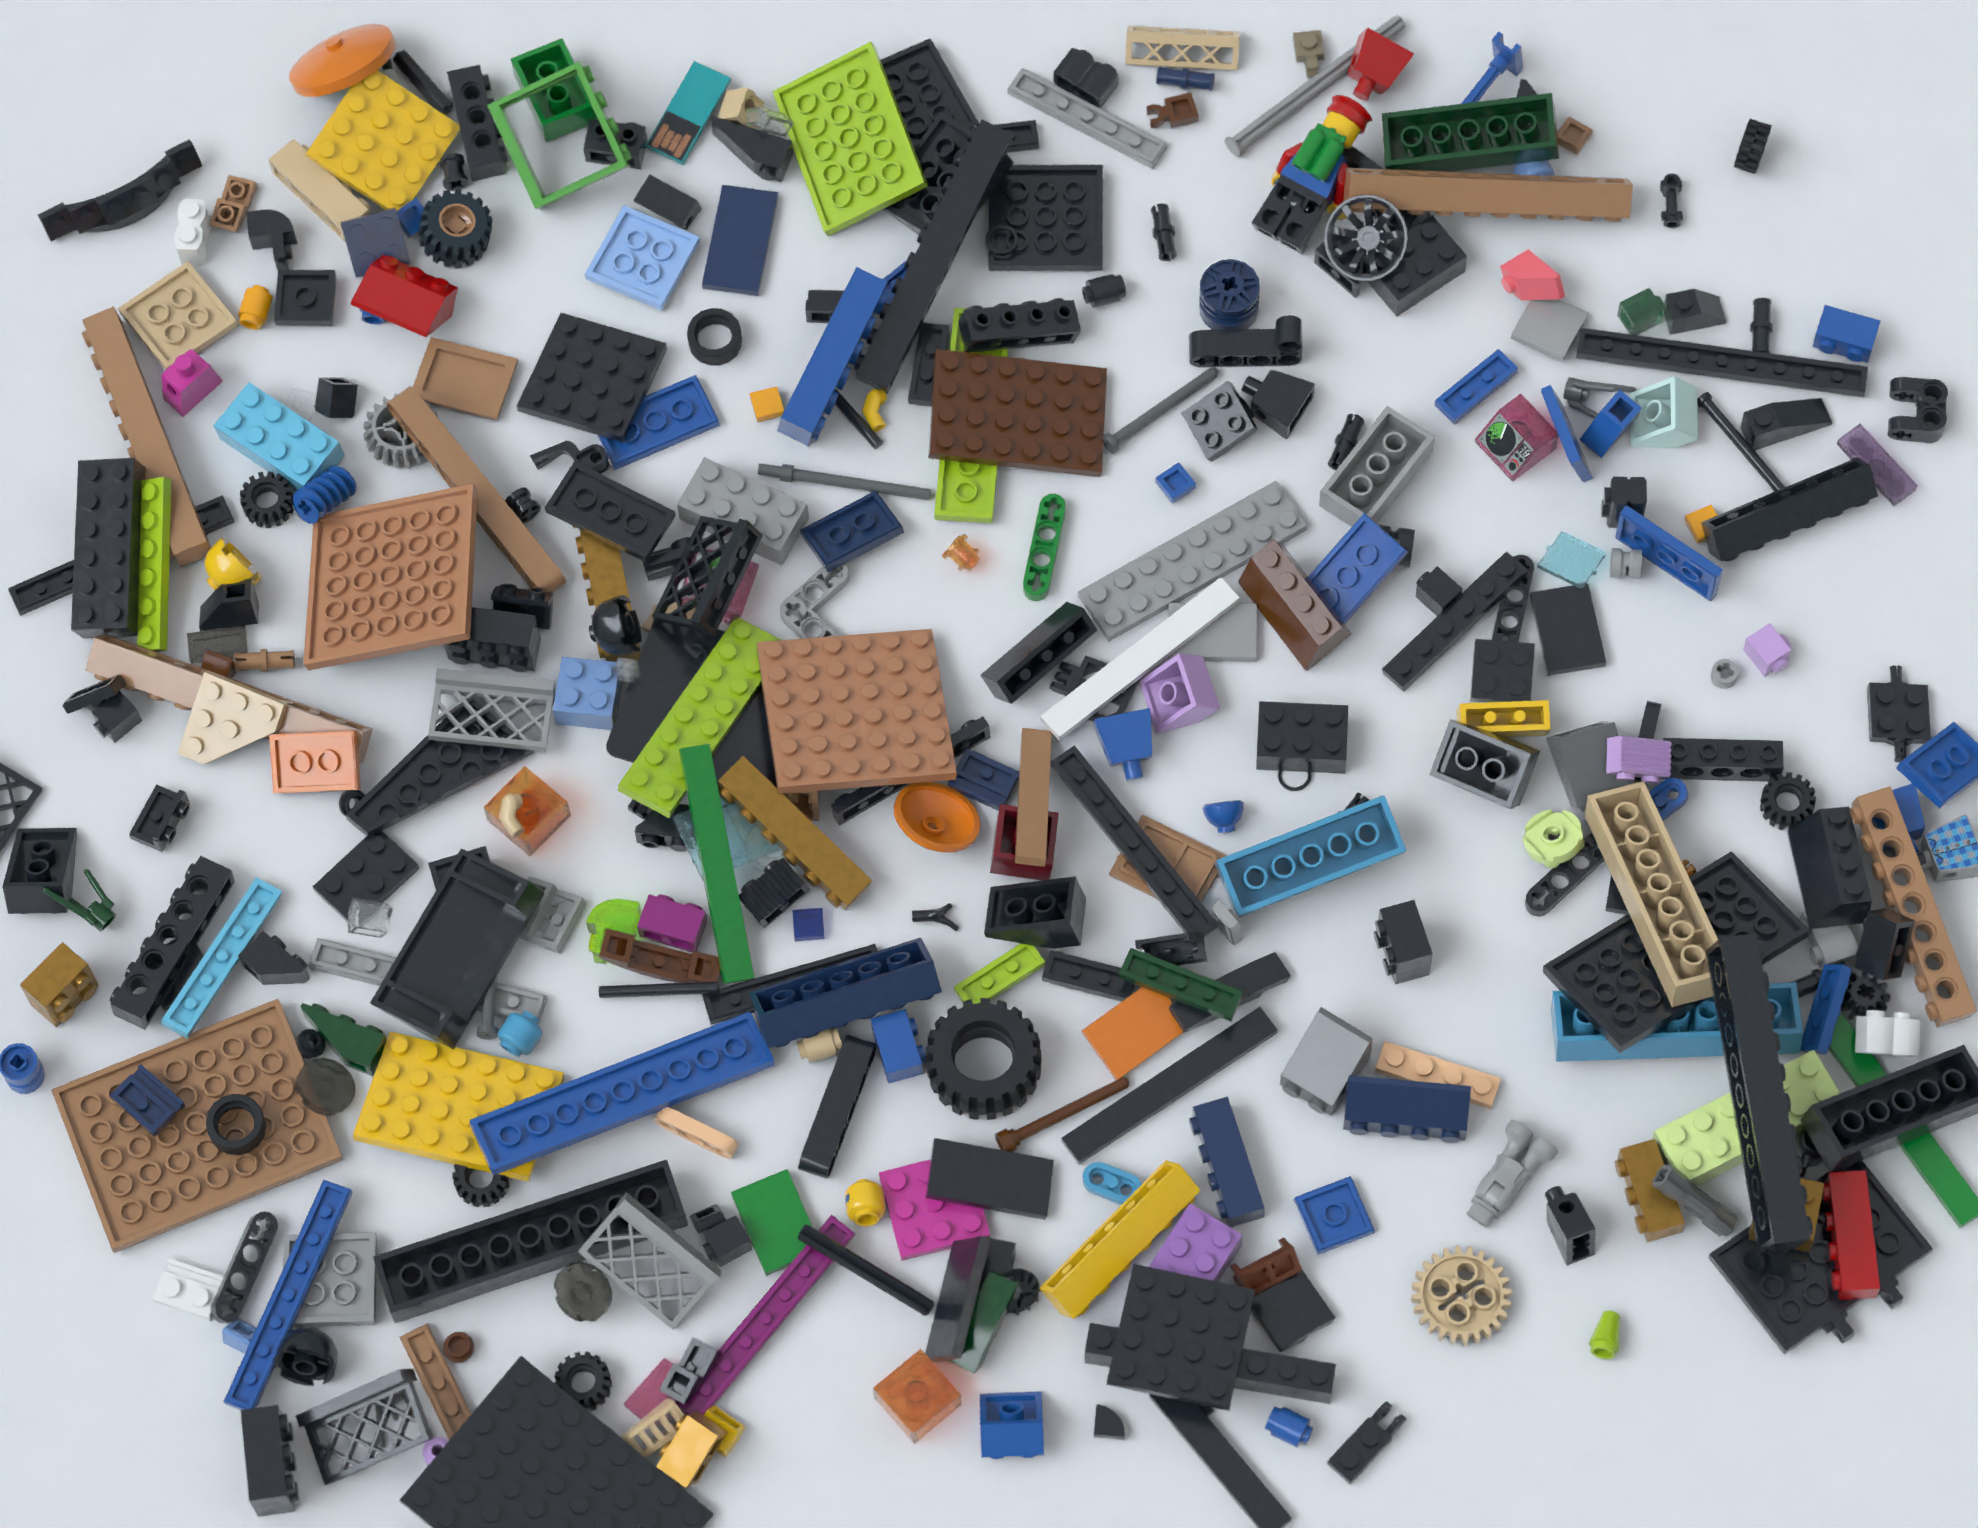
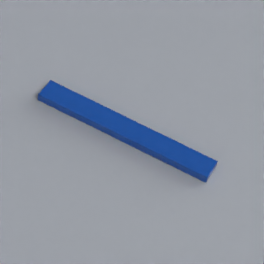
M323 1179L223 1401L225 1405L239 1410L257 1408L275 1368L274 1361L280 1341L294 1326L353 1194L352 1189Z

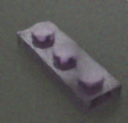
M1861 424L1838 439L1837 445L1851 460L1859 457L1871 466L1876 488L1893 506H1896L1916 491L1918 485Z

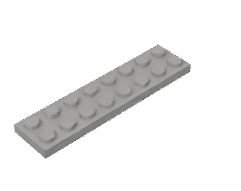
M1274 481L1078 591V597L1109 642L1168 609L1169 603H1178L1214 583L1220 577L1223 578L1248 564L1250 559L1273 539L1283 544L1307 530V524L1278 482Z

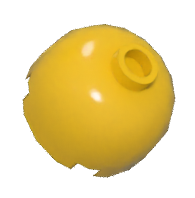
M223 537L211 547L206 555L204 564L205 570L209 575L206 581L214 590L221 584H234L245 579H251L253 586H255L262 579L258 571L253 574L248 569L253 564L233 544L228 542L225 545Z

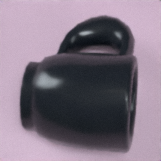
M1806 1130L1798 1135L1794 1143L1795 1153L1801 1158L1802 1172L1799 1173V1176L1802 1179L1808 1167L1817 1166L1823 1161Z

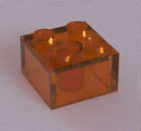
M526 766L483 807L487 821L528 856H531L571 816L568 802ZM509 793H518L523 798V805H521L520 809H517L516 818L525 831L517 838H512L499 820L501 801Z
M921 1349L873 1387L875 1400L914 1444L962 1405L961 1394Z

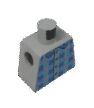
M1967 814L1933 829L1923 836L1920 844L1922 851L1916 854L1922 869L1929 868L1934 881L1942 882L1978 877V841Z

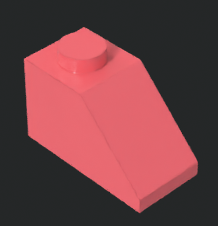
M1529 249L1500 266L1503 275L1501 283L1504 289L1509 294L1513 293L1520 300H1558L1565 297L1560 275Z

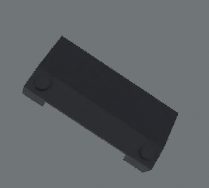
M461 848L370 1004L427 1037L454 1050L542 900L544 893L529 880Z

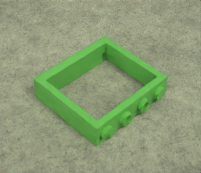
M582 62L570 65L487 105L535 209L548 206L631 166L628 161L632 158L631 153L625 143L620 144L616 135L620 132L618 125L613 117L608 118L604 109L608 106L606 99L601 91L596 92L592 82L596 79L589 65L584 66ZM578 75L618 162L545 196L505 109Z

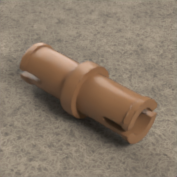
M261 649L260 652L234 653V659H236L234 661L235 671L261 669L262 672H268L269 669H295V662L293 661L295 660L294 650L268 652L267 649Z

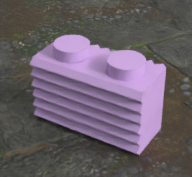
M1630 736L1607 738L1606 774L1616 775V780L1633 781L1636 777L1641 778V782L1644 781L1645 784H1657L1660 778L1670 777L1671 775L1670 752L1672 749L1670 747L1672 743L1670 741Z

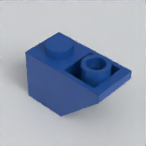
M1619 389L1599 412L1579 440L1602 458L1638 418L1642 407Z

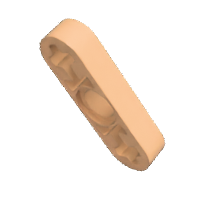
M670 1107L658 1111L654 1118V1121L662 1128L727 1159L733 1157L739 1146L738 1142L730 1136Z

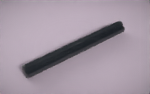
M807 1224L802 1227L797 1238L803 1243L920 1314L927 1316L932 1310L934 1301L813 1227Z

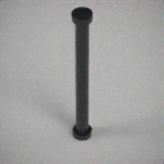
M1709 392L1702 394L1697 399V406L1704 408L1774 492L1785 488L1784 484L1712 401V395Z

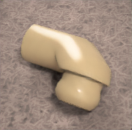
M518 793L505 795L501 801L499 820L512 838L519 837L525 831L516 818L517 809H520L521 805H523V798Z

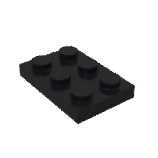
M380 831L370 837L366 836L312 887L327 904L356 929L420 868L383 831Z

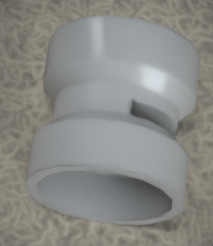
M1612 548L1610 577L1619 578L1621 575H1628L1630 578L1640 579L1642 550L1632 549L1630 552H1624L1622 549Z

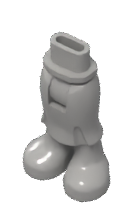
M1511 1119L1507 1124L1505 1132L1508 1137V1143L1502 1154L1497 1155L1495 1164L1478 1185L1475 1196L1471 1199L1473 1205L1466 1213L1467 1216L1483 1227H1487L1493 1218L1498 1219L1499 1213H1502L1509 1207L1521 1186L1531 1178L1530 1174L1538 1165L1543 1162L1552 1161L1558 1154V1149L1551 1142L1537 1136L1533 1140L1526 1156L1519 1164L1516 1159L1528 1146L1533 1138V1134L1526 1126L1516 1120Z

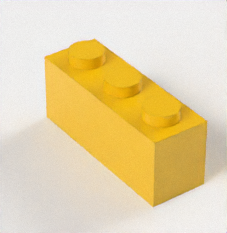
M1549 700L1461 703L1456 709L1457 721L1504 737L1546 736L1551 730Z

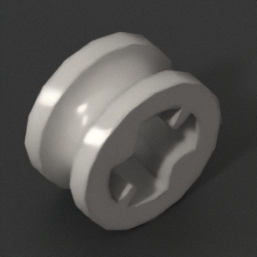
M1721 659L1715 662L1711 671L1712 683L1722 689L1732 687L1738 677L1739 670L1737 665L1729 659ZM1722 669L1729 670L1727 679L1720 677Z

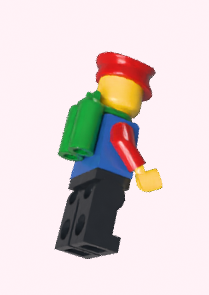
M1332 96V103L1326 109L1327 117L1322 124L1318 123L1315 129H1311L1304 142H1300L1283 152L1271 180L1272 186H1274L1277 178H1279L1278 183L1274 186L1251 222L1255 230L1276 241L1279 239L1281 244L1302 255L1324 212L1327 210L1329 214H1332L1337 206L1344 201L1346 168H1349L1346 159L1342 155L1344 148H1350L1357 136L1365 132L1367 123L1372 121L1368 111L1356 100L1347 96ZM1344 212L1340 214L1337 220L1347 218Z

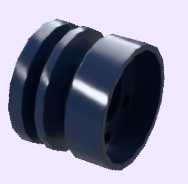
M1226 259L1211 264L1203 272L1200 280L1199 310L1203 322L1211 330L1248 329L1255 322L1259 312L1260 284L1254 269L1245 262Z

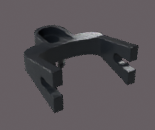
M566 440L530 455L538 470L562 454H567L574 461L598 473H604L609 468L608 454L598 444L590 445L579 451L573 442Z

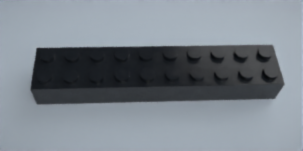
M1756 933L1721 937L1706 950V957L1758 1253L1796 1249L1811 1239L1810 1235L1813 1233V1224L1810 1216L1806 1215L1807 1191L1805 1186L1801 1185L1799 1173L1802 1172V1163L1800 1156L1796 1155L1794 1148L1796 1129L1793 1124H1790L1788 1112L1791 1111V1101L1788 1093L1784 1091L1785 1068L1783 1063H1779L1777 1052L1780 1050V1039L1778 1033H1774L1772 1021L1775 1018V1011L1772 1002H1768L1769 978L1768 974L1763 972L1761 962L1764 959V949L1762 943L1758 942Z
M667 1159L374 1256L376 1269L394 1322L398 1323L587 1260L578 1253V1250L617 1206L619 1200L626 1192L673 1231L688 1226L686 1214ZM617 1215L611 1222V1234H629L628 1222ZM633 1227V1233H640ZM607 1228L600 1236L607 1235ZM634 1238V1244L647 1240V1238ZM630 1239L612 1240L613 1251L629 1246ZM608 1241L594 1242L588 1250L595 1256L608 1253Z

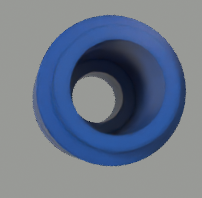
M1275 1406L1265 1425V1429L1271 1432V1436L1297 1448L1300 1443L1307 1444L1313 1431V1427L1309 1426L1311 1419L1285 1407L1280 1409Z

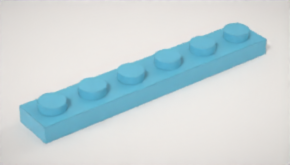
M257 877L255 878L162 1018L161 1025L188 1039L239 962L238 955L252 942L282 896L281 890Z

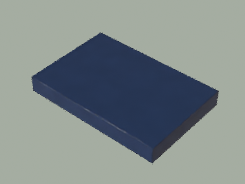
M875 490L802 528L800 533L826 571L830 572L903 534L904 530L898 519Z

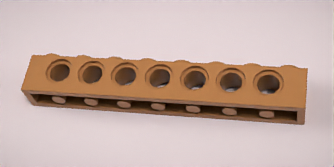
M1891 786L1856 797L1851 804V817L1856 825L1859 824L1863 834L1861 835V843L1865 852H1870L1874 862L1871 864L1873 875L1877 881H1881L1884 889L1882 892L1883 901L1888 909L1891 908L1892 911L1915 920L1906 961L1909 965L1913 964L1916 976H1914L1915 984L1918 991L1924 993L1926 998L1925 1010L1929 1020L1934 1021L1938 1028L1971 1017L1977 1011ZM1879 818L1883 820L1885 829L1879 830L1875 828L1872 824V819ZM1883 846H1891L1896 852V857H1887L1883 852ZM1897 873L1902 874L1906 878L1907 885H1898L1894 881L1893 875ZM1904 902L1914 903L1917 907V913L1911 914L1907 912ZM1915 930L1925 931L1928 935V941H1919L1915 936ZM1926 958H1934L1939 964V970L1928 968ZM1937 986L1946 987L1949 990L1950 997L1947 999L1940 997L1936 990Z

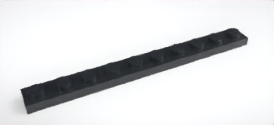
M1580 328L1576 354L1578 359L1864 397L1868 372V366Z

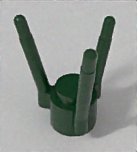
M85 869L84 874L102 900L101 903L96 900L88 908H85L72 897L69 902L47 887L43 888L42 891L85 919L100 932L106 929L116 917V913L111 910L115 904L106 896L89 869Z

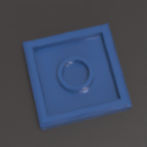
M1351 1176L1294 1197V1202L1317 1255L1367 1237L1375 1232Z

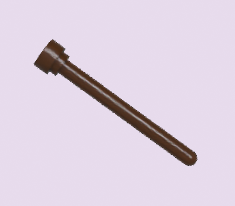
M1125 1077L1119 1078L1017 1130L1013 1128L1007 1130L1005 1128L995 1133V1139L1000 1150L1016 1151V1147L1021 1145L1020 1141L1127 1089L1130 1084L1129 1080Z

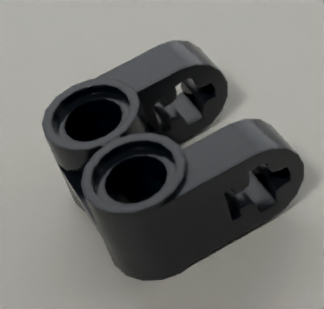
M1912 377L1892 379L1890 381V398L1896 401L1915 403L1916 417L1894 416L1888 420V436L1894 440L1924 443L1938 441L1942 437L1947 421L1946 399L1948 389L1946 385L1937 379ZM1926 396H1934L1937 400H1929ZM1925 422H1933L1936 426H1928Z

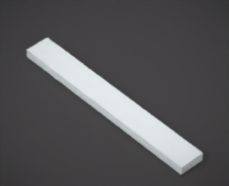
M1220 577L1042 714L1040 720L1060 741L1240 602V597Z

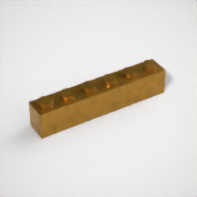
M580 530L581 536L575 537L578 554L584 553L586 562L580 564L583 579H590L591 588L586 589L589 606L595 605L596 609L602 602L621 595L629 598L619 549ZM627 603L629 611H632L631 604ZM597 643L600 659L606 657V661L618 662L621 665L638 662L641 655L640 651L619 656L611 655L601 649Z
M744 756L718 780L717 785L720 797L728 804L733 802L741 810L739 814L748 824L752 825L755 823L762 830L761 836L770 845L773 846L776 843L784 851L782 856L792 866L797 864L804 870V878L814 887L819 885L827 893L825 898L834 907L838 908L841 906L846 910L871 884L872 880L783 794H778L777 788Z

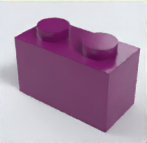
M649 894L637 924L639 937L693 953V950L697 951L708 921L706 911L696 904L686 903L684 905L675 902L673 898L667 895L659 894L654 896Z

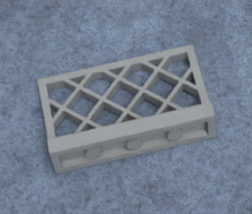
M437 668L428 740L546 752L552 707L555 699V680ZM441 694L454 695L459 701L446 709L440 702ZM475 697L484 698L488 704L477 712L468 703ZM504 700H510L518 707L505 715L497 705ZM534 703L546 704L545 712L536 718L527 709ZM464 706L471 716L459 723L452 713ZM493 709L501 719L488 726L481 716ZM523 712L530 722L518 729L511 719ZM446 717L455 726L448 732L436 731L437 723ZM477 721L484 729L478 735H469L464 728ZM506 723L514 733L507 738H499L494 731ZM535 726L542 733L541 742L529 741L523 734Z
M627 1192L578 1250L579 1254L672 1330L710 1286L717 1282L721 1275V1269ZM617 1215L628 1222L629 1234H611V1222ZM633 1227L640 1233H633ZM607 1228V1235L600 1236ZM634 1238L649 1239L652 1242L653 1253L635 1254ZM630 1239L631 1255L614 1256L612 1240ZM608 1241L609 1257H596L588 1249L594 1242ZM657 1247L660 1248L663 1252L657 1253ZM671 1257L676 1262L677 1272L659 1274L658 1258ZM654 1258L655 1274L637 1276L636 1260ZM632 1260L633 1276L620 1277L615 1272L614 1262ZM603 1262H610V1267H611V1268H609V1267H608L605 1263H603ZM680 1266L688 1272H681ZM695 1277L703 1285L697 1292L683 1293L681 1278ZM677 1278L679 1294L661 1295L660 1279ZM656 1280L657 1295H642L639 1292L638 1281ZM634 1281V1287L631 1286L628 1282ZM691 1298V1299L684 1305L683 1299ZM679 1299L680 1311L673 1319L663 1312L662 1300ZM651 1301H658V1307Z

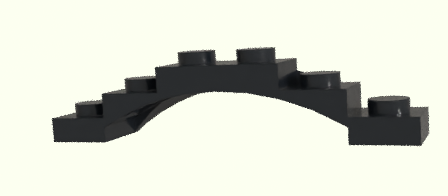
M191 140L184 141L164 151L166 156L136 179L113 191L69 205H64L62 202L38 214L49 240L52 242L74 230L78 231L79 234L115 230L131 225L148 216L166 200L174 187L181 184L180 177L203 166Z

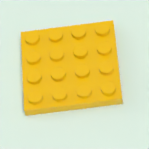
M377 70L350 87L305 156L383 209L395 207L396 211H398L415 198L459 132L460 127L450 118Z

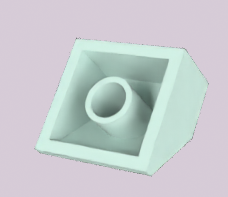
M1673 376L1630 393V398L1642 407L1638 418L1630 426L1631 446L1677 448L1698 440L1697 387Z

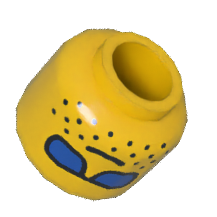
M860 1179L850 1185L845 1192L846 1214L848 1218L863 1227L876 1224L885 1215L886 1211L885 1195L882 1186L869 1179Z

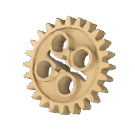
M1459 1245L1456 1246L1454 1254H1450L1449 1250L1444 1248L1442 1258L1433 1253L1431 1258L1433 1264L1423 1261L1422 1268L1425 1272H1416L1415 1278L1420 1282L1412 1283L1411 1289L1418 1293L1411 1295V1302L1420 1304L1414 1307L1413 1313L1423 1314L1419 1324H1430L1428 1328L1429 1335L1436 1330L1439 1331L1438 1341L1440 1342L1447 1335L1450 1336L1451 1345H1454L1457 1338H1461L1463 1346H1466L1470 1337L1473 1338L1476 1344H1479L1481 1333L1486 1338H1491L1490 1327L1499 1331L1501 1324L1497 1319L1504 1321L1507 1319L1508 1314L1502 1309H1510L1511 1302L1505 1298L1511 1297L1512 1290L1503 1287L1509 1284V1277L1500 1278L1503 1273V1266L1494 1269L1495 1258L1492 1257L1487 1261L1483 1260V1250L1477 1256H1474L1471 1246L1467 1249L1466 1254L1461 1252ZM1461 1270H1467L1472 1273L1473 1278L1462 1280L1458 1277L1457 1273ZM1484 1281L1483 1285L1473 1288L1477 1282ZM1436 1286H1441L1447 1290L1448 1294L1438 1297L1433 1294L1432 1289ZM1456 1292H1459L1461 1295L1467 1293L1466 1300L1463 1297L1455 1299ZM1486 1295L1490 1298L1491 1303L1480 1305L1476 1302L1475 1297ZM1448 1303H1450L1447 1306V1308L1443 1311L1438 1310L1439 1307L1445 1306ZM1459 1311L1465 1315V1319L1461 1322H1456L1450 1318L1449 1314Z

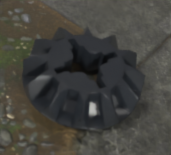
M1012 1269L1002 1274L1019 1283V1287L1022 1290L1016 1301L1013 1297L1006 1315L1014 1313L1019 1316V1313L1024 1310L1030 1311L1031 1305L1034 1302H1039L1038 1294L1041 1291L1036 1276L1026 1269Z

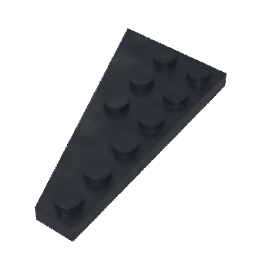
M474 699L468 702L476 712L483 708ZM464 706L452 713L459 723L471 716ZM490 712L481 716L488 726L499 720ZM446 717L436 726V731L448 732L455 726ZM477 721L464 728L469 735H478L484 731ZM505 724L494 731L499 738H507L514 733ZM427 735L346 814V819L364 835L370 837L533 754L534 750L428 740Z

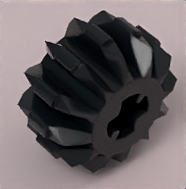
M1853 972L1850 974L1849 986L1845 991L1843 1003L1840 1007L1841 1011L1851 1010L1850 1020L1854 1019L1856 1015L1866 1016V1010L1886 1012L1888 1008L1886 1003L1891 998V995L1885 992L1888 987L1887 982L1878 984L1879 978L1873 976L1871 979L1868 978V973L1862 972L1860 978Z

